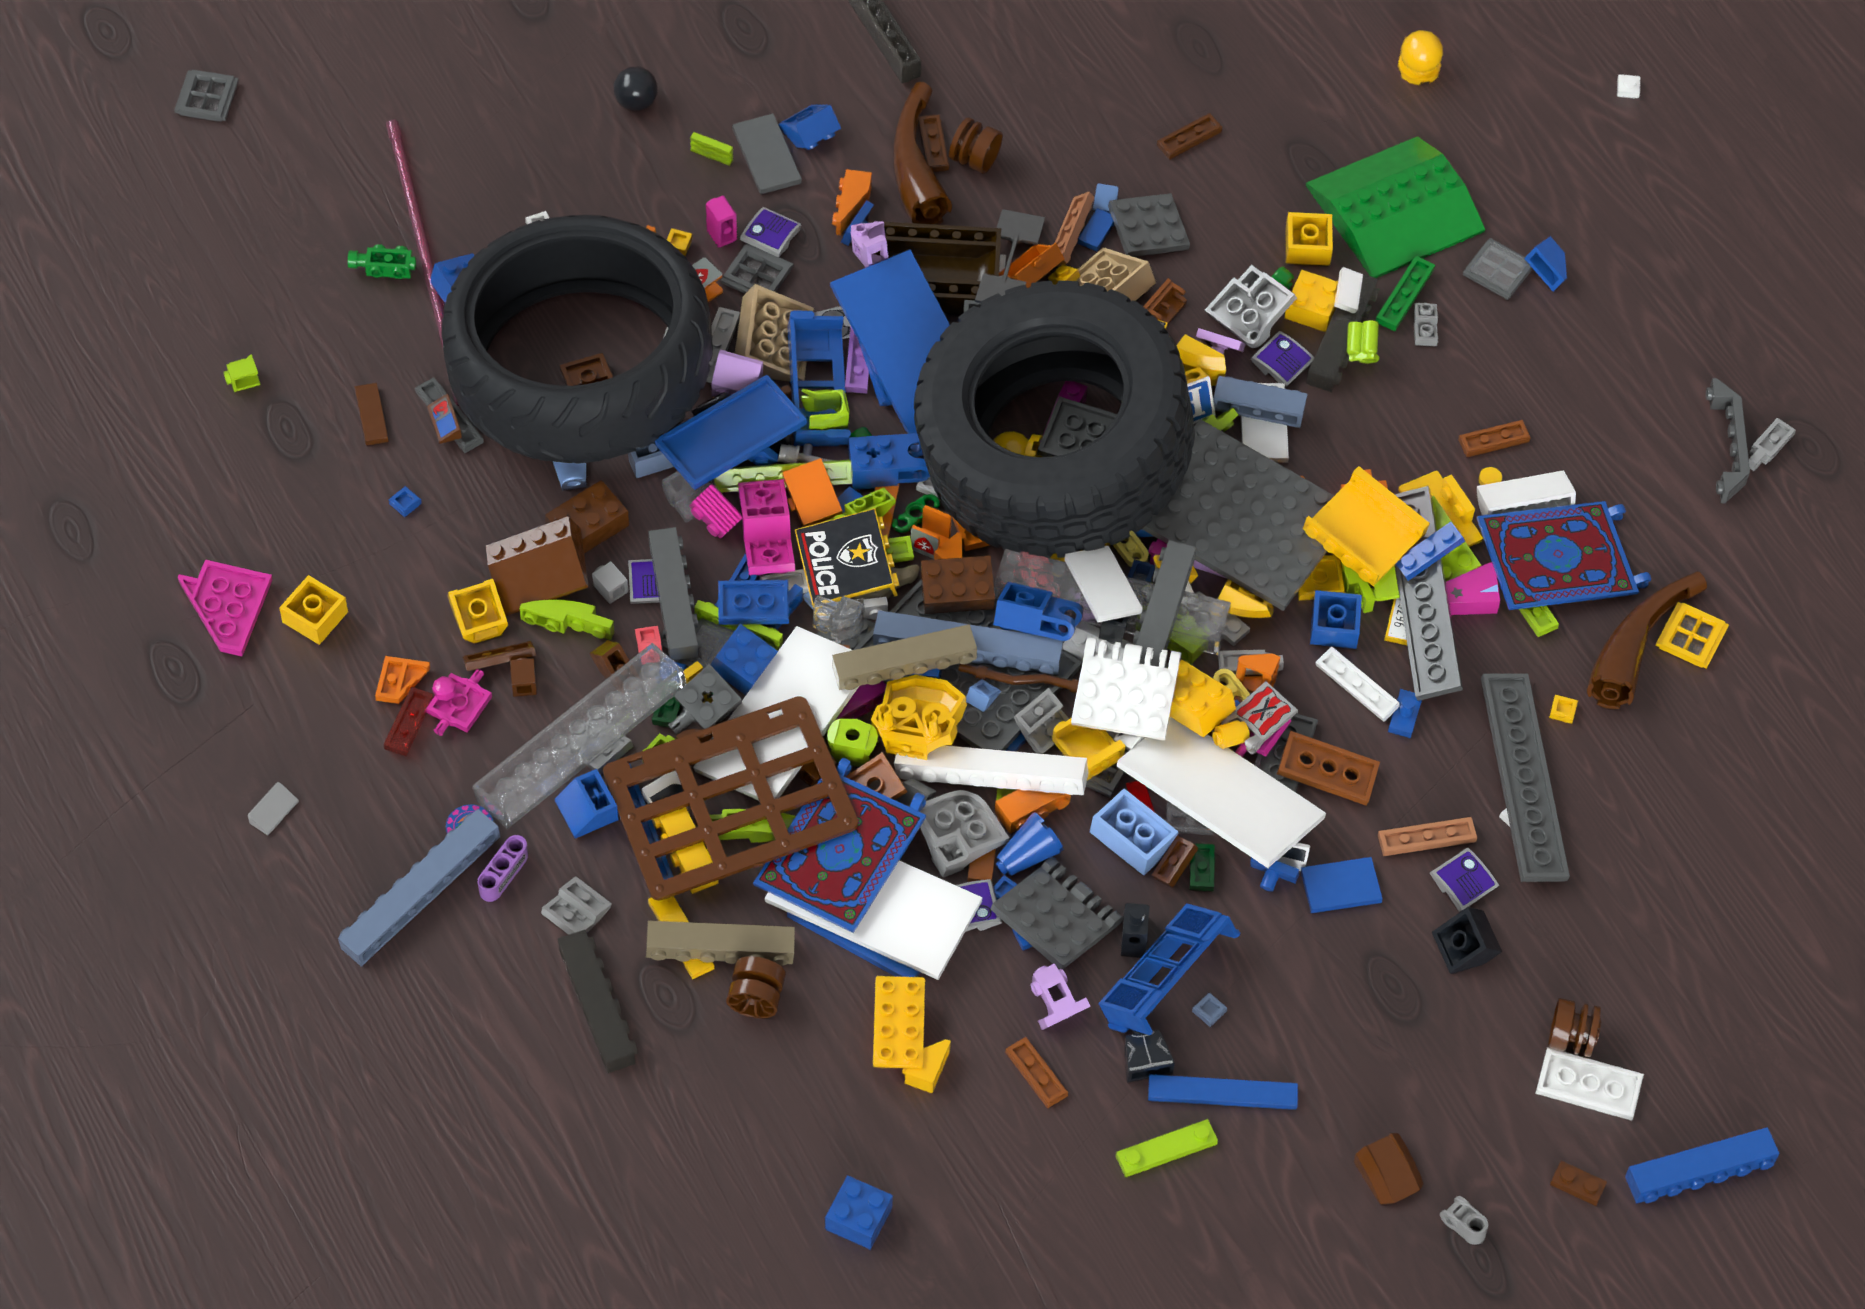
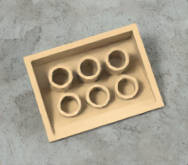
M1102 248L1078 269L1081 277L1076 280L1079 281L1080 286H1083L1085 283L1103 286L1107 291L1115 290L1128 296L1131 301H1136L1156 283L1148 261L1107 248Z
M755 284L742 298L735 354L762 361L763 376L768 375L772 380L791 381L787 329L790 312H813L814 308ZM797 361L798 380L805 379L807 361Z

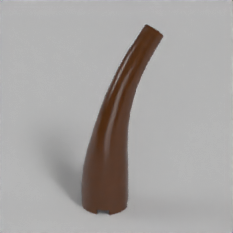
M917 82L903 106L894 139L895 177L901 200L912 223L939 225L943 222L942 217L947 211L951 213L952 203L916 144L918 117H920L922 110L927 106L932 95V88L927 83Z
M1694 572L1674 581L1652 594L1634 608L1614 630L1596 660L1587 687L1588 696H1593L1597 700V705L1607 709H1620L1621 705L1626 703L1630 705L1633 702L1650 629L1661 616L1678 602L1689 599L1707 589L1706 580L1700 572Z

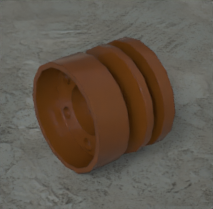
M969 117L965 118L953 137L949 158L953 161L959 160V163L962 165L969 162L971 169L985 174L990 170L998 156L1003 141V133L990 126L983 130L981 122H975L974 119Z
M1559 998L1551 1025L1548 1048L1565 1052L1568 1043L1573 1042L1574 1054L1578 1055L1582 1044L1584 1045L1583 1055L1590 1057L1595 1045H1597L1600 1034L1601 1008L1594 1005L1591 1016H1588V1004L1584 1003L1579 1014L1575 1013V1001Z

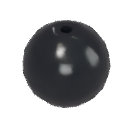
M629 67L622 70L614 82V95L617 102L623 108L630 111H641L650 107L658 94V85L654 75L642 67Z

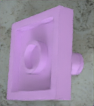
M1198 328L1196 335L1197 338L1211 342L1212 349L1222 354L1228 348L1243 352L1246 345L1241 341Z

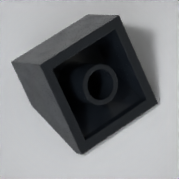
M1467 907L1432 931L1433 937L1451 974L1484 965L1502 953L1501 947L1483 910Z

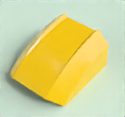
M1185 334L1176 345L1185 372L1200 367L1210 377L1211 385L1216 386L1218 377H1225L1226 374L1224 355Z
M493 579L461 590L448 592L447 596L463 639L475 644L502 635L508 626V622Z
M1229 579L1214 605V608L1223 612L1248 618L1272 617L1274 612L1272 604Z

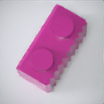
M723 195L718 198H712L706 203L707 231L711 238H713V241H715V244H717V247H723L737 240V214Z
M713 484L705 489L689 505L693 516L698 520L702 519L708 525L707 530L714 537L718 536L720 539L742 520L740 512Z

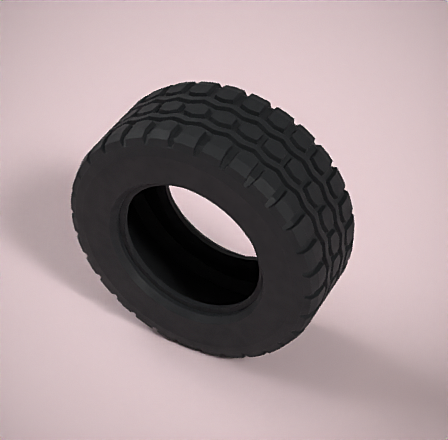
M1059 280L1056 285H1053L1052 281L1032 283L1030 288L1021 285L1005 290V295L1001 296L997 293L980 302L981 307L973 306L959 316V323L953 322L941 334L940 341L935 342L927 355L926 363L922 366L914 396V421L933 488L947 512L963 528L975 537L978 536L985 543L996 548L1002 546L1004 551L1023 556L1026 552H1029L1030 557L1051 558L1052 554L1056 553L1058 558H1064L1065 554L1081 550H1096L1104 548L1107 542L1114 545L1130 537L1129 531L1138 532L1152 521V515L1157 516L1167 506L1171 496H1174L1179 489L1191 461L1195 439L1194 418L1185 370L1178 348L1165 327L1146 308L1134 300L1131 301L1128 296L1112 289L1107 291L1105 287L1085 283L1083 286H1080L1079 281ZM1059 381L1083 382L1109 392L1121 402L1116 418L1100 437L1087 446L1068 454L1054 457L1024 456L999 446L989 437L994 421L1005 406L1020 394L1043 384Z

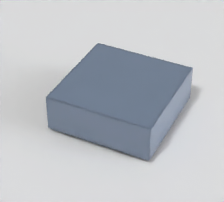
M1209 992L1193 1007L1192 1012L1211 1027L1227 1012V1007Z

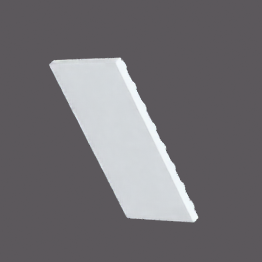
M796 626L728 721L793 697L802 696L808 701L820 732L824 736L830 725L858 689L857 687L853 690H839L832 668V655L852 650ZM778 710L768 715L771 719L783 714L782 710ZM799 727L752 743L760 764L807 748ZM738 749L698 762L693 767L696 773L712 780H717L746 769ZM802 766L766 778L774 799L780 798ZM752 784L735 789L758 800Z
M1171 717L1169 718L1165 740L1146 737L1117 762V767L1267 868L1325 819L1326 812L1231 749H1221L1219 745H1215L1213 738L1208 734L1205 737H1201Z
M899 861L854 933L769 892L765 897V902L939 980L978 910L982 897Z

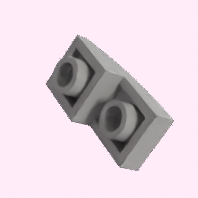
M1414 304L1415 345L1437 346V304Z

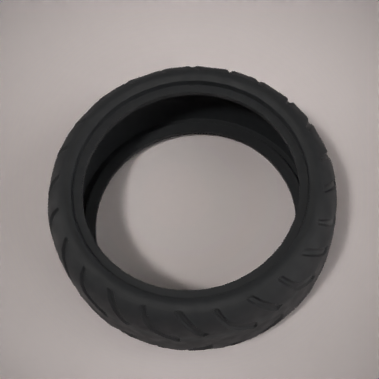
M570 215L547 218L543 221L537 220L518 227L515 231H509L489 243L486 249L482 248L468 262V266L461 270L451 287L452 292L447 295L443 309L444 316L442 318L443 353L448 379L460 408L474 426L487 437L512 452L533 459L580 464L598 462L604 459L609 460L634 452L637 448L642 449L653 443L663 433H667L686 416L685 413L691 411L700 397V390L704 389L710 371L709 361H711L713 356L710 311L705 288L694 267L678 249L661 235L638 224L600 215ZM598 292L630 299L651 310L668 327V331L661 343L641 363L613 378L584 385L559 386L534 382L508 371L487 353L497 332L513 316L542 300L569 293Z

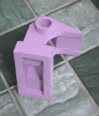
M883 221L851 225L853 252L865 268L888 259ZM880 251V256L873 254Z
M1055 964L1038 968L1034 972L1032 983L1030 984L1035 996H1042L1048 1010V1016L1038 1021L1042 1030L1090 1007L1087 998L1075 1002L1066 984L1068 980L1065 972L1062 969L1058 970ZM1057 985L1063 998L1054 1002L1048 988Z

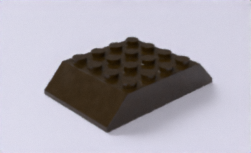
M884 222L888 258L911 250L943 313L963 314L965 300H975L982 275L999 276L1001 228ZM880 251L873 254L880 256Z

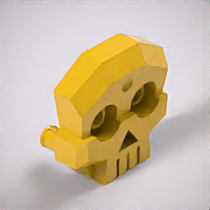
M912 675L888 681L883 703L876 706L871 718L872 726L875 727L878 735L881 737L886 753L896 755L899 753L901 756L908 755V757L927 760L928 754L944 745L953 744L957 735V724L962 719L967 707L966 696L947 680Z

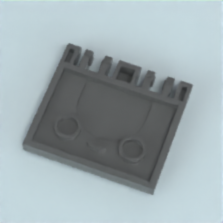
M1050 857L1040 868L995 901L991 906V910L1052 964H1055L1058 969L1063 970L1118 927L1123 921V916L1117 911L1112 913L1113 908L1110 905L1104 907L1096 915L1093 911L1101 904V898L1096 896L1091 899L1094 892L1082 881L1076 884L1078 879L1075 875L1067 878L1061 885L1058 880L1065 875L1067 868L1063 865L1060 866V862L1054 857Z

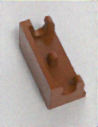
M1168 278L1143 307L1157 320L1169 324L1187 303V299L1183 297L1186 292Z

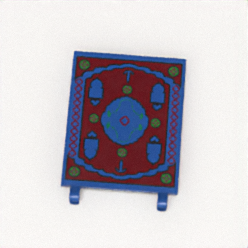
M1601 501L1477 516V521L1508 609L1515 610L1636 595L1639 593L1638 588H1647L1649 585L1648 581H1651L1650 574L1644 572L1633 576L1613 520H1621L1623 518L1622 513L1626 512L1624 505L1619 504L1608 508L1606 502Z
M842 758L837 766V771L858 818L857 829L845 835L767 862L753 884L854 933L926 819V815L920 812L926 805V800L923 794L916 793L910 807L859 784L846 777L852 770V766L850 765V760ZM829 797L802 806L787 829L789 835L837 818Z

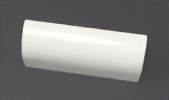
M1563 470L1477 486V498L1483 516L1575 505L1576 491Z

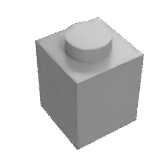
M611 561L606 565L599 566L592 573L593 586L609 604L628 593V580Z

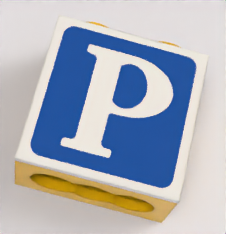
M1200 367L1186 371L1185 375L1194 423L1213 414L1215 416L1210 377Z

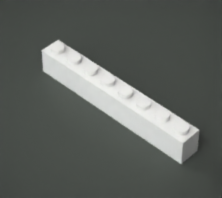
M945 745L930 752L927 760L908 757V755L901 756L897 753L894 761L896 774L899 779L904 780L913 778L918 781L1069 795H1084L1089 774L1087 758Z

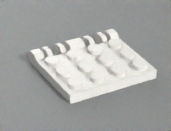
M1087 637L1071 725L1165 740L1181 652L1171 651L1169 667L1165 668L1168 650H1162L1159 657V667L1150 666L1154 654L1153 648H1147L1145 663L1140 664L1143 646L1126 643L1123 661H1120L1121 643L1115 642L1112 659L1104 658L1107 648L1106 640H1101L1098 657H1096L1097 638Z

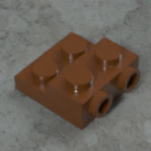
M603 353L560 365V371L566 386L590 384L613 378Z

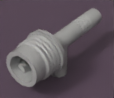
M809 443L804 444L803 453H799V445L781 444L778 462L784 464L806 463L821 457L811 455L813 446ZM821 458L822 461H834V460H830V459L828 460V459H825V458H824V459Z

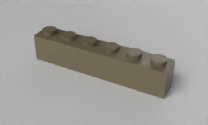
M970 624L834 654L832 655V668L839 690H853L861 685H875L883 680H897L906 675H919L936 668L946 669L950 665L968 664L976 660L977 646Z
M648 921L646 958H652L657 961L676 959L681 962L689 961L690 959H700L706 963L725 961L735 964L742 957L754 956L765 958L780 966L793 964L795 927Z

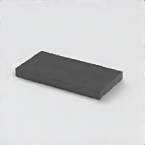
M774 114L732 124L733 132L760 195L801 184V176Z
M1295 714L1267 756L1258 754L1254 765L1296 793L1299 782L1277 775L1284 747L1290 731L1313 738L1318 719ZM1307 756L1300 757L1301 761L1304 764L1306 762Z

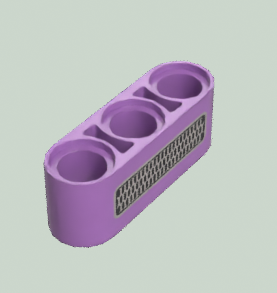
M520 835L510 836L478 878L479 895L484 901L492 902L497 900L527 861L528 849L525 838ZM514 849H521V850L518 851V852H513V851H512V850H514ZM500 867H508L505 870H499ZM487 885H494L492 888H485Z

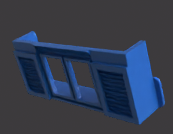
M812 311L790 312L787 329L792 403L807 419V425L793 432L794 446H804L806 443L812 446L849 444L851 432L848 428L809 430V417L811 415L837 412L833 409L809 412L805 411V408H799L798 389H842L845 391L842 342L843 316H815ZM797 361H832L833 381L798 380Z
M1186 904L1165 927L1166 930L1134 967L1123 979L1120 978L1098 1003L1109 1022L1108 1027L1122 1033L1131 1029L1151 1035L1153 1031L1146 1017L1218 934L1231 938H1237L1240 935V931L1235 928L1230 917L1222 915L1220 912ZM1183 943L1192 945L1179 962L1169 959ZM1162 966L1172 969L1159 985L1148 983Z

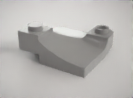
M1251 265L1238 280L1233 278L1205 311L1209 316L1235 334L1247 346L1257 348L1268 339L1272 326L1297 297L1268 274L1262 273Z
M964 790L949 792L926 801V805L920 811L926 815V819L920 829L930 849L931 860L943 878L964 870L965 866L977 858L1007 844L1009 841V836L990 807L979 795Z

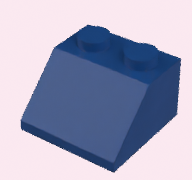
M812 104L778 124L781 131L797 148H806V150L816 147L818 145L817 142L821 139L827 140L836 135L835 131L841 129L831 105Z

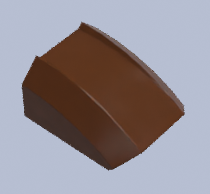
M1391 1133L1372 1144L1364 1146L1355 1155L1354 1164L1379 1204H1390L1402 1200L1420 1191L1424 1184L1418 1168L1399 1133Z

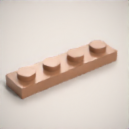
M1090 192L1075 196L1072 200L1055 241L1065 260L1056 267L1066 265L1071 259V253L1078 242V236L1085 225L1084 222L1095 198Z
M1472 817L1382 830L1378 832V839L1383 856L1474 843L1477 841V835Z

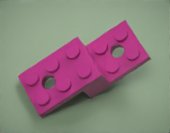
M784 479L738 483L743 539L749 575L784 574L795 571L790 532V514Z

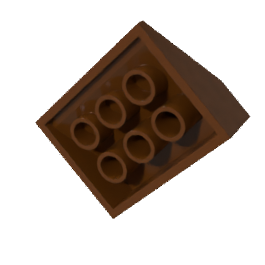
M569 516L486 545L488 567L505 616L520 612L522 603L554 600L588 588L581 528Z

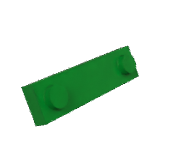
M1418 256L1414 257L1377 315L1376 321L1380 325L1392 331L1397 330L1433 273L1435 264Z

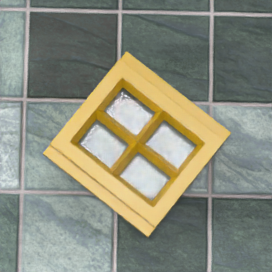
M1678 602L1655 646L1696 666L1707 669L1729 624L1690 605Z

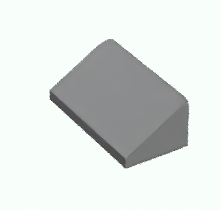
M277 782L248 814L249 823L266 835H269L299 800L286 787Z

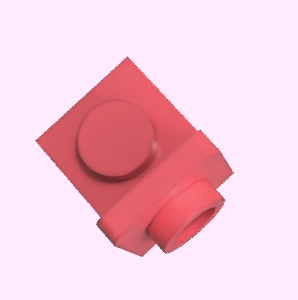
M658 626L635 629L640 663L663 660Z

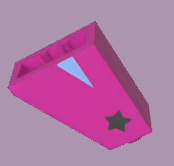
M1492 562L1446 582L1451 615L1497 614L1500 596L1497 575Z

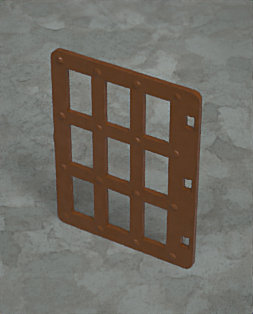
M802 696L793 697L606 764L603 768L605 781L617 804L618 814L649 893L653 899L658 901L747 869L760 867L764 863L853 832L858 827V818L806 698ZM782 710L783 715L769 718V713ZM797 727L800 728L807 748L762 764L759 763L752 743ZM712 734V740L700 743L699 738ZM738 749L746 768L745 770L700 786L697 785L690 765ZM643 759L644 764L630 768L629 763ZM811 762L815 763L822 783L774 799L766 778ZM676 771L684 790L683 792L635 808L628 787ZM749 784L753 785L760 805L712 822L704 800ZM829 797L837 818L789 835L781 813ZM690 806L698 827L651 844L649 843L642 826L643 822ZM767 819L775 838L774 841L726 857L718 836ZM703 841L705 842L712 863L665 880L663 879L656 858Z

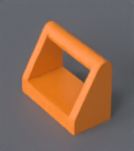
M1272 653L1240 656L1236 677L1250 693H1253L1265 681L1274 687L1281 657ZM1246 668L1261 673L1263 676L1245 677Z

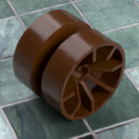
M748 956L738 959L732 975L733 982L730 984L726 999L727 1005L734 1011L749 1017L769 1018L774 1016L780 1001L779 993L783 989L786 977L785 970L779 964L761 957Z

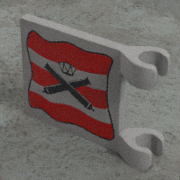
M1265 681L1236 707V710L1221 722V725L1236 720L1244 721L1248 729L1255 734L1244 743L1246 750L1250 754H1254L1263 742L1297 714L1298 710Z

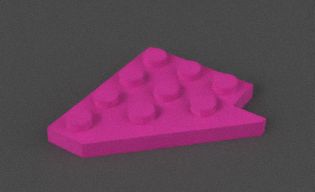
M210 560L204 561L198 578L179 574L178 581L219 651L243 656L272 583V575Z

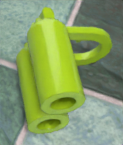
M1377 321L1348 323L1347 354L1349 355V361H1359L1360 363L1367 364L1379 361V355H1377L1379 323Z

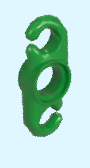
M925 494L915 502L908 504L906 511L898 516V519L906 521L907 525L900 527L898 526V520L893 519L892 526L894 530L899 533H907L913 525L922 524L925 502L932 500L934 501V507L939 508V498L933 494ZM912 510H920L922 515L920 517H913L910 515V512Z

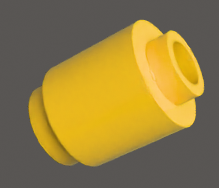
M1236 720L1216 726L1212 737L1215 745L1225 749L1244 743L1250 737V733L1244 721Z

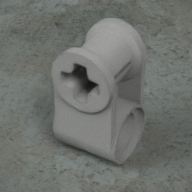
M1457 1196L1454 1199V1203L1447 1210H1443L1440 1213L1442 1221L1448 1227L1455 1230L1468 1243L1476 1245L1484 1241L1488 1229V1220L1463 1197ZM1470 1227H1478L1481 1231H1474Z

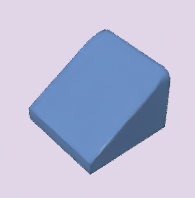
M1097 184L1093 210L1096 211L1099 208L1110 213L1108 208L1109 201L1117 200L1119 188L1117 186Z
M981 679L969 688L966 702L984 712L999 696L1001 691Z

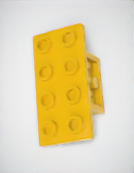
M1434 471L1399 486L1398 490L1400 493L1429 486L1431 496H1435L1454 526L1463 536L1467 545L1471 547L1482 542L1483 537L1472 522L1475 508L1453 475L1443 479L1438 471Z
M876 977L874 1067L917 1069L923 1067L925 978Z

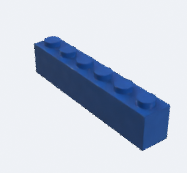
M1767 1127L1630 1166L1625 1178L1636 1203L1643 1201L1651 1203L1661 1196H1675L1681 1193L1682 1190L1689 1188L1696 1190L1709 1182L1721 1183L1730 1176L1737 1175L1741 1177L1758 1168L1761 1170L1769 1169L1774 1166L1780 1153Z

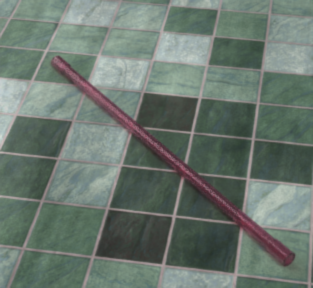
M390 120L386 123V128L392 144L443 349L441 333L444 306L442 298L430 283L434 266L402 143L399 122L397 120ZM453 394L455 404H456L457 406H459V404H458V402H457V400H456V398H455V396H454V394Z

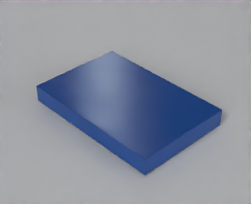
M788 580L718 581L719 625L789 624Z
M1372 857L1301 867L1300 872L1311 913L1382 903V895Z

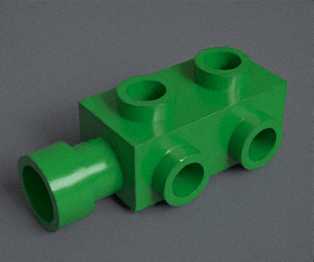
M377 244L373 248L368 247L367 254L349 250L348 268L358 269V266L365 267L366 276L411 279V272L416 269V257L412 255V250H408L405 246L386 249L385 246Z

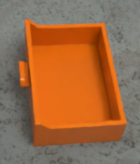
M1056 242L1053 245H1033L1011 263L1008 277L1026 281V288H1029L1032 283H1036L1065 259ZM1005 268L999 272V276L1004 275Z
M821 458L782 472L785 485L791 497L787 499L791 511L796 510L802 527L821 523L836 515L843 514Z

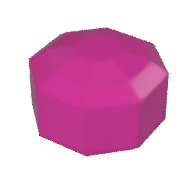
M442 676L434 681L432 689L438 700L447 701L455 696L457 687L451 677Z

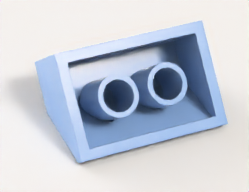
M1123 789L1093 816L1090 828L1092 835L1143 876L1161 860L1178 835V831L1126 789Z

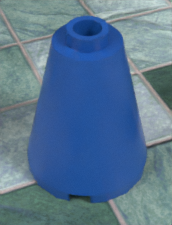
M1036 812L1028 817L997 855L998 862L996 866L1002 874L1008 873L1012 876L1064 850L1053 830L1043 823L1044 820Z

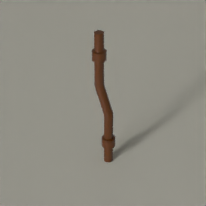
M960 664L958 669L960 672L976 675V678L982 680L987 678L1011 685L1045 683L1069 689L1071 693L1077 694L1079 684L1077 679L1071 681L1048 674L1013 676L990 670L989 667L980 664L979 666Z

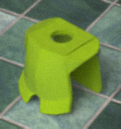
M801 390V392L808 395L801 396L805 411L819 412L833 409L837 412L811 415L809 417V430L848 428L849 406L844 390Z
M837 719L830 725L827 734L828 744L831 748L830 754L835 758L836 763H839L842 758L850 760L851 766L861 767L870 761L869 755L874 750L876 743H879L875 727L858 719ZM846 734L856 735L859 738L851 741L846 738Z

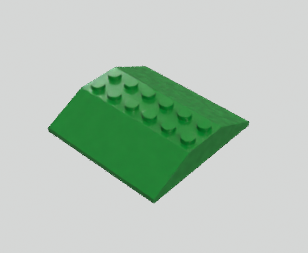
M1418 136L1306 183V187L1325 214H1332L1333 225L1372 280L1410 264L1415 256L1425 258L1485 232V227L1465 183L1445 156Z

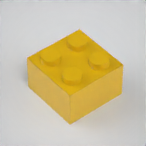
M1288 212L1286 222V264L1330 265L1333 251L1332 214Z
M1301 270L1292 290L1297 299L1285 311L1284 318L1327 332L1337 309L1334 305L1338 282Z
M309 575L279 608L282 623L319 645L348 613L346 597Z

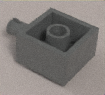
M709 664L674 695L675 700L683 707V712L669 723L668 726L676 735L686 729L692 722L697 723L702 729L712 727L724 720L742 703V700ZM705 695H707V696L713 695V696H712L713 702H712V703H709V702L707 701V702L703 703V702H704V696H705Z

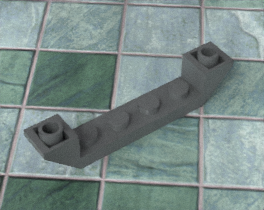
M1712 378L1710 387L1706 388V400L1710 401V409L1726 410V419L1730 420L1728 438H1732V443L1730 444V456L1734 457L1732 472H1723L1720 481L1716 482V493L1720 494L1721 503H1726L1746 485L1750 474L1742 398L1719 379Z

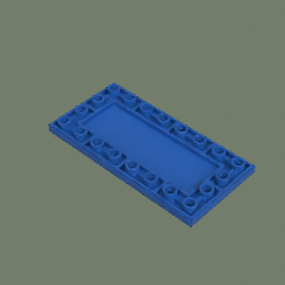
M908 250L832 281L830 287L906 433L912 434L917 433L914 421V396L923 364L926 363V358L936 341H940L941 334L950 324L911 250Z

